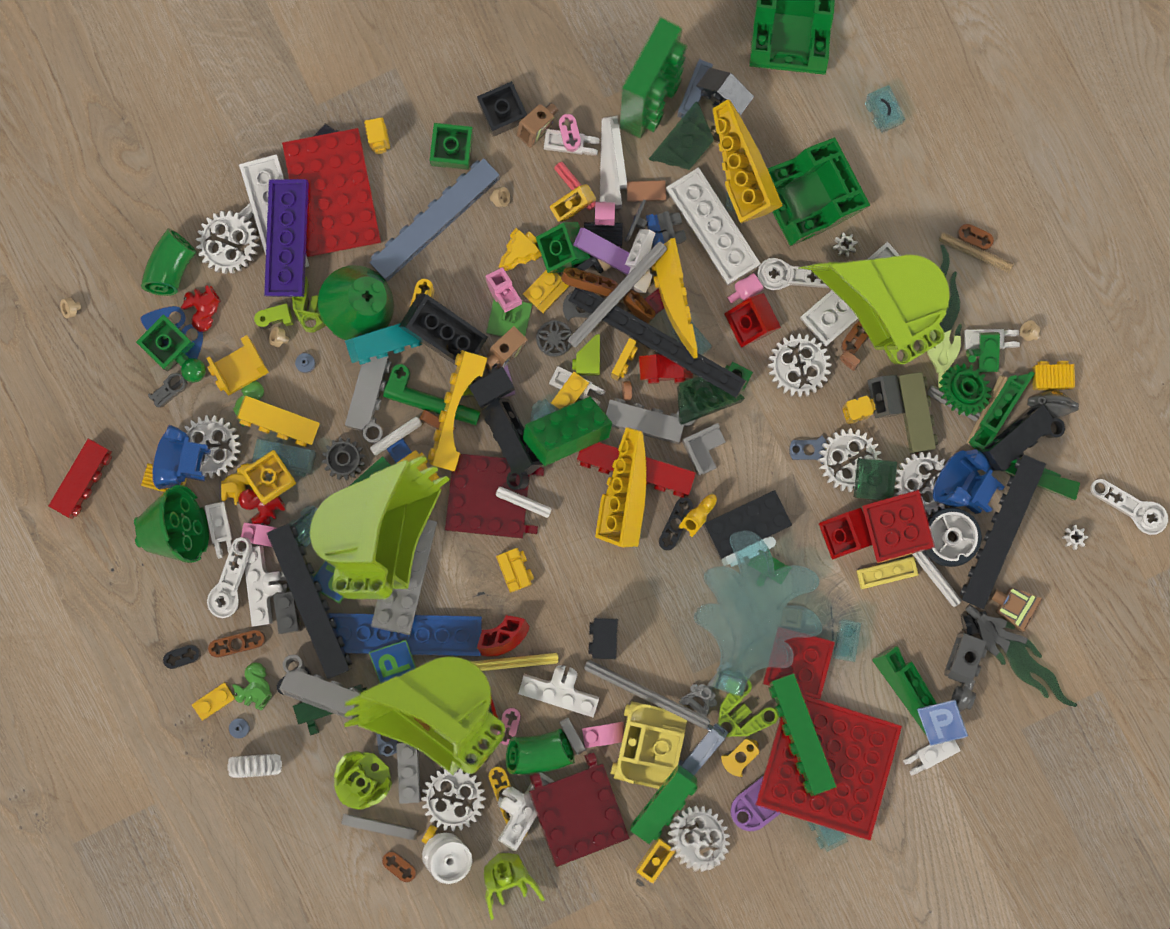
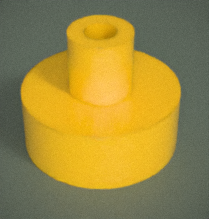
M431 824L421 842L426 844L430 838L436 835L438 828Z

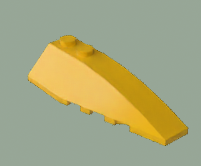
M730 99L712 108L716 132L719 134L720 139L719 150L723 156L724 163H722V168L725 171L727 180L725 181V186L740 223L767 215L782 207L783 205L764 160Z
M626 427L618 449L620 452L617 460H614L612 466L614 468L612 477H608L606 483L608 485L606 494H602L595 538L619 547H638L646 495L645 447L643 432Z

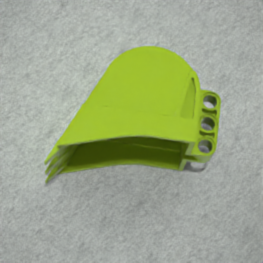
M903 255L798 267V269L811 270L849 306L858 317L875 350H884L892 363L906 364L943 341L945 334L939 323L946 315L949 303V287L945 275L931 260L918 255ZM932 330L936 333V338L934 341L930 339V333ZM916 340L920 344V347L917 351L913 347V344ZM899 350L903 352V359L901 361L897 358Z
M424 456L410 461L404 460L372 474L368 479L330 495L317 509L310 528L311 543L315 552L335 567L332 588L344 598L387 599L392 594L393 589H408L414 553L419 537L442 491L440 487L450 480L445 476L431 481L429 477L438 471L436 466L419 471L417 467L427 460Z
M443 657L432 660L399 677L396 676L368 689L345 702V706L359 704V706L345 712V717L358 714L359 716L345 722L344 727L358 725L361 728L408 744L426 754L452 775L459 768L466 773H475L502 742L505 734L504 723L489 712L491 689L486 676L476 665L462 658ZM413 717L423 721L432 728L427 731ZM491 730H498L500 734H493ZM485 744L488 746V748L481 749L479 745ZM473 759L476 763L469 764L466 760Z

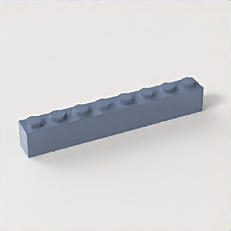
M484 158L481 161L477 160L470 167L471 170L467 174H461L453 187L448 186L442 192V197L430 202L428 209L424 213H418L410 226L405 225L399 231L400 235L395 239L391 238L381 252L377 251L371 256L369 263L386 282L500 180V175Z

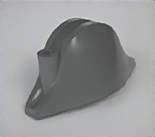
M1058 390L1045 391L1028 398L1027 405L1030 407L1044 405L1052 418L1066 416L1078 411L1079 408L1077 402Z

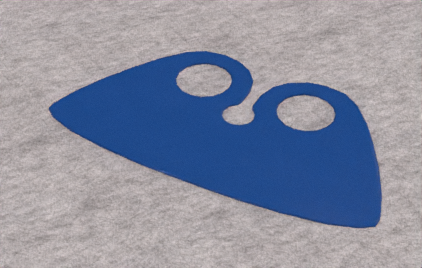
M172 306L154 310L141 316V322L145 329L148 330L163 314L169 318V315L176 311L180 313L181 320L175 325L180 328L184 324L186 316L182 309ZM189 324L182 331L186 334L189 329H194L192 324ZM197 331L198 337L193 341L195 345L186 353L189 358L198 359L203 343V332ZM164 340V341H163V343L165 344L164 346L167 347L168 344H169V343H168L169 341Z

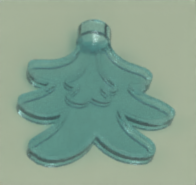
M745 530L735 532L730 537V544L736 556L740 574L734 569L725 566L708 569L704 574V581L714 593L718 604H704L694 614L695 622L714 636L720 648V666L712 687L743 697L747 680L757 670L765 667L787 668L793 663V650L789 644L784 642L785 640L796 637H814L822 631L821 621L814 612L805 607L787 605L793 598L817 589L819 585L817 574L806 567L797 565L784 566L774 570L773 558L765 542L757 534Z

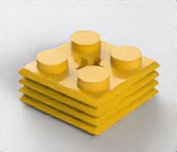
M272 450L242 470V474L264 505L296 484V481L275 450ZM268 473L270 475L274 474L270 482L268 480L265 481V479L267 478L266 474Z

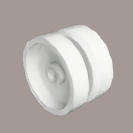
M451 833L436 834L428 840L422 852L424 865L433 877L441 883L452 884L459 882L465 878L472 865V854L457 836Z

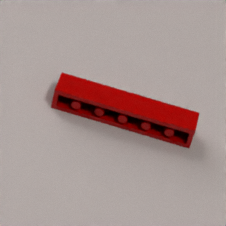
M598 442L580 450L577 462H580L579 466L587 469H591V466L599 468L598 472L609 475L610 472L613 473L614 471L612 466L614 460H617L619 457V448ZM645 457L646 486L647 484L653 485L655 490L661 492L666 490L672 491L674 496L680 498L689 496L696 472Z

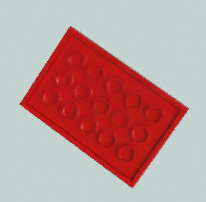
M359 128L282 142L289 180L306 179L309 181L306 256L311 257L381 243Z

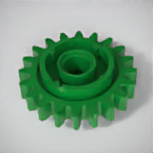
M965 363L961 366L956 364L946 370L941 376L943 379L939 384L942 387L939 391L945 393L941 396V399L948 400L945 405L951 404V411L957 408L959 415L965 412L966 416H969L971 413L974 416L978 412H982L989 405L988 400L992 396L988 393L992 391V388L986 387L990 381L983 380L986 375H979V368L973 371V365L966 368Z

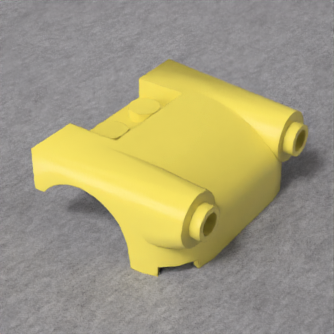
M631 701L630 705L626 704L624 716H627V722L617 763L613 762L611 774L617 780L659 789L678 765L687 720L663 708Z

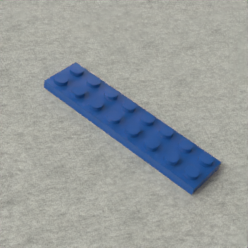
M329 613L330 618L334 617L338 628L335 630L338 636L341 635L344 640L345 646L343 649L345 653L369 654L370 651L407 640L412 655L481 656L477 649L482 632V617L415 615L411 635L373 628L371 624L374 614Z

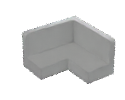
M719 423L682 440L698 477L716 469L709 450L726 443L719 429Z

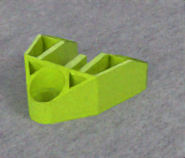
M305 276L304 297H292L293 310L306 332L314 333L324 328L326 324L324 325L319 315L317 295L311 297L309 310L306 311L309 300V282ZM309 320L316 321L314 327H307L305 323Z
M744 677L735 680L719 708L718 724L721 726L722 723L729 722L732 725V730L726 737L749 736L775 724L778 720L776 710L766 707L739 727L738 724L752 713L745 704L738 708L731 716L728 715L752 689L750 680ZM746 681L748 683L747 691L740 692L737 689L738 682ZM768 710L772 711L775 715L774 720L771 722L765 721L763 717L764 713Z

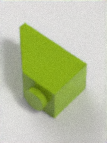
M596 334L576 353V359H572V370H576L579 376H600V334Z

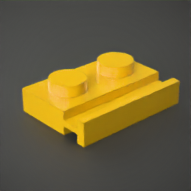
M545 270L523 293V296L544 314L570 286L565 284L557 273H547V270Z

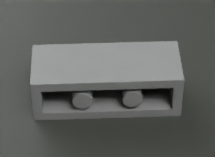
M402 742L397 743L399 804L419 803L421 801L419 750Z

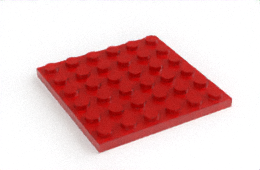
M802 695L836 787L814 796L806 792L803 785L805 778L797 769L796 763L798 760L796 755L791 753L789 747L791 741L789 736L784 734L782 728L784 722L782 717H780L755 805L871 841L902 726Z

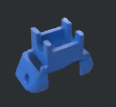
M169 425L159 441L152 471L155 487L159 490L170 488L185 482V478L205 481V476L200 472L203 455H211L208 445L190 442L187 433L175 426Z
M976 449L969 451L961 450L949 458L940 472L933 489V499L935 502L952 507L966 506L974 514H980L982 509L985 512H991L992 508L988 505L996 489L1004 490L1005 486L991 475L993 471L989 469V461L983 453ZM978 470H983L986 474L979 475Z

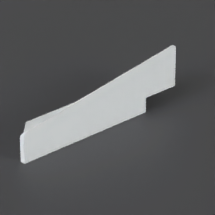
M617 116L605 117L602 119L600 202H615V209H621L620 189H627L620 128Z

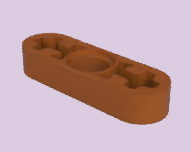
M573 267L565 268L561 277L562 281L569 286L607 297L618 286L613 279Z
M253 630L214 640L209 644L208 651L211 656L220 658L259 648L264 645L266 639L263 632ZM256 633L257 636L261 637L257 645L255 642H249V647L246 648L244 636L247 635V639L254 638ZM235 638H239L242 641V647L238 650H235L231 645ZM228 640L227 646L230 652H227V649L220 650V654L213 652L216 643L219 646L226 645L225 641Z

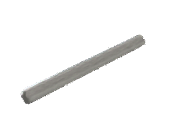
M658 242L568 338V342L573 347H577L667 251V247L663 243Z
M588 660L585 664L584 669L689 722L704 729H707L710 724L709 718L591 660Z

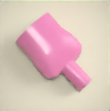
M752 273L735 283L736 292L727 298L731 304L739 298L745 301L763 291L764 287L756 275Z

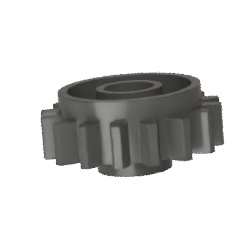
M339 438L337 443L332 440L333 445L331 447L327 445L328 451L322 454L326 457L322 463L328 465L325 467V471L331 470V477L337 474L338 480H341L342 476H344L347 481L349 475L356 478L355 472H362L359 466H365V463L361 461V459L365 458V455L360 454L363 448H356L358 443L354 441L351 444L350 438H347L346 442L342 438ZM342 454H347L349 457L345 464H340L339 457Z

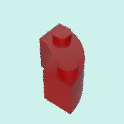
M662 355L639 356L640 380H647L648 384H658L660 381L674 380L676 384L686 383V379H693V373Z
M506 615L503 622L497 627L490 630H482L477 649L482 656L505 654L516 648L523 641L530 626L524 618Z

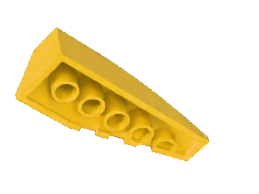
M671 238L664 243L667 251L651 267V271L656 272V276L653 277L655 288H659L665 311L680 340L692 357L698 358L693 324L690 323V308L687 306V293L684 287L683 272L676 240Z

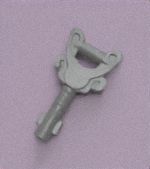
M727 662L723 665L720 664L716 669L717 673L707 685H691V693L682 697L679 703L689 705L698 714L706 717L709 712V706L715 707L717 701L714 699L715 693L713 689L723 677H727L732 666ZM697 696L702 698L704 706H701L698 702H696L693 699V697Z

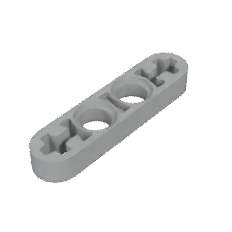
M343 814L341 824L410 840H417L419 831L414 828L350 814Z

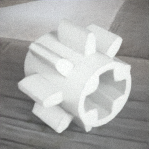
M842 233L841 239L835 238V242L838 244L833 249L839 251L838 256L845 254L846 258H848L850 251L852 253L856 252L853 246L858 241H853V234L845 236V233ZM844 241L846 244H849L847 249L845 246H841Z
M1073 525L1072 531L1066 528L1065 532L1067 534L1062 537V539H1066L1067 543L1065 546L1073 545V550L1078 548L1077 544L1084 547L1083 541L1088 538V536H1084L1083 532L1085 529L1077 530V525ZM1075 534L1079 539H1071V535Z

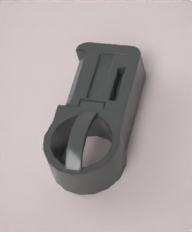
M172 373L163 381L164 385L153 394H148V397L154 401L156 407H164L186 389L187 381L183 378L182 374ZM180 376L181 379L171 386L172 378ZM182 384V387L180 389L174 390Z

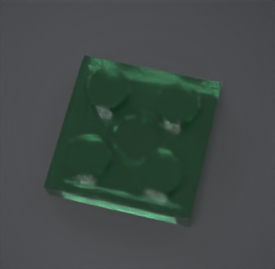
M858 458L853 497L878 500L892 498L894 496L897 462Z

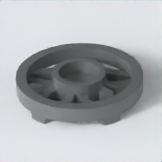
M548 321L537 332V345L548 356H562L571 347L570 343L566 347L562 340L568 339L572 332L561 321ZM553 324L556 325V331L552 330ZM550 325V332L542 331L546 326ZM559 325L563 326L566 330L559 332ZM541 333L547 334V337H543V336L540 335V334H541ZM562 333H569L565 337L561 335ZM539 338L547 341L544 347L541 346ZM549 344L551 347L548 350H546V347ZM562 344L564 350L560 349L558 346ZM556 347L559 353H550V351Z

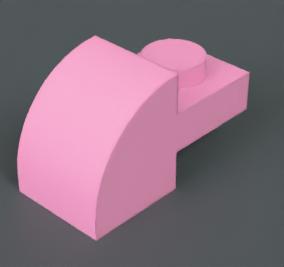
M596 202L595 225L614 226L615 202Z
M503 267L485 276L492 296L496 302L498 301L505 313L522 304L521 298L513 288L512 281Z
M244 522L241 537L248 538L252 544L272 547L267 532L276 529V527Z
M624 721L582 728L585 748L622 742L625 731Z

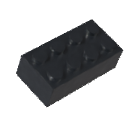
M418 294L398 326L454 365L456 356L461 353V350L478 355L488 336L427 294Z
M773 490L704 523L703 526L721 560L762 539L791 527L792 523L776 490Z

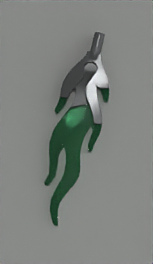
M971 604L965 608L975 619L974 622L978 627L981 640L987 642L985 645L988 647L987 650L998 659L1001 665H1005L1006 661L995 644L1002 648L1013 672L1020 680L1039 690L1044 698H1048L1049 695L1046 688L1032 678L1030 672L1034 673L1047 683L1057 700L1068 706H1077L1076 703L1063 695L1054 673L1041 666L1029 655L1025 647L1029 648L1036 657H1042L1035 645L1024 636L1007 632L1003 629H1015L1012 623L1001 618L987 616L984 613L981 614Z

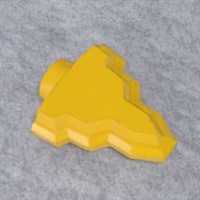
M515 228L510 234L511 240L506 245L507 252L502 256L499 268L503 267L505 271L514 269L518 264H527L531 260L537 261L542 257L537 247L536 237L529 231L524 234Z

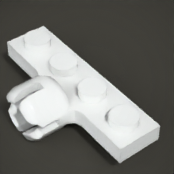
M263 546L252 547L245 567L252 627L273 624L270 597L275 594L285 593L288 584L281 585L278 583L279 581L286 580L282 571L267 572Z
M558 665L550 681L524 674L518 694L594 717L600 697L578 691L574 688L577 678V671L570 667L567 676H564L566 666Z
M542 772L539 773L543 786L554 782ZM532 783L524 794L514 787H507L502 792L505 797H499L498 806L510 814V820L498 841L513 851L518 849L537 816L529 791L534 789Z

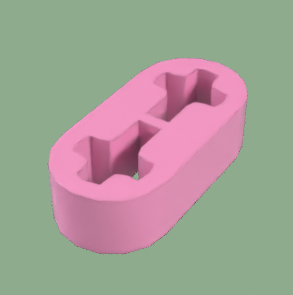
M565 114L559 120L563 145L566 150L574 152L581 145L577 122L574 116ZM566 119H568L569 122H573L572 124H570L571 131L567 130L566 125H562L565 123ZM569 135H572L573 140L578 141L575 142V146L571 147V144H567L569 142Z
M509 708L504 711L501 720L505 725V732L507 727L510 728L509 735L512 737L516 736L521 717L520 712L515 708ZM514 711L517 720H513L510 726L508 725L509 718L506 717V714ZM510 739L507 742L502 740L501 744L508 745Z

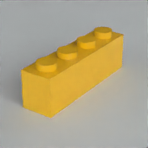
M244 396L236 417L242 425L251 427V424L259 427V431L267 434L270 431L277 433L276 437L288 441V438L296 440L295 444L302 447L313 444L320 424L319 422L248 396Z

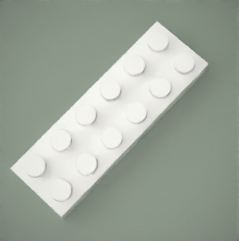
M277 154L239 164L265 255L269 180H284ZM306 256L305 268L309 267V263H308L307 256Z
M699 167L666 187L670 197L727 285H730L761 265Z
M887 242L867 260L900 255ZM831 290L804 313L800 319L826 347L852 325L858 317Z

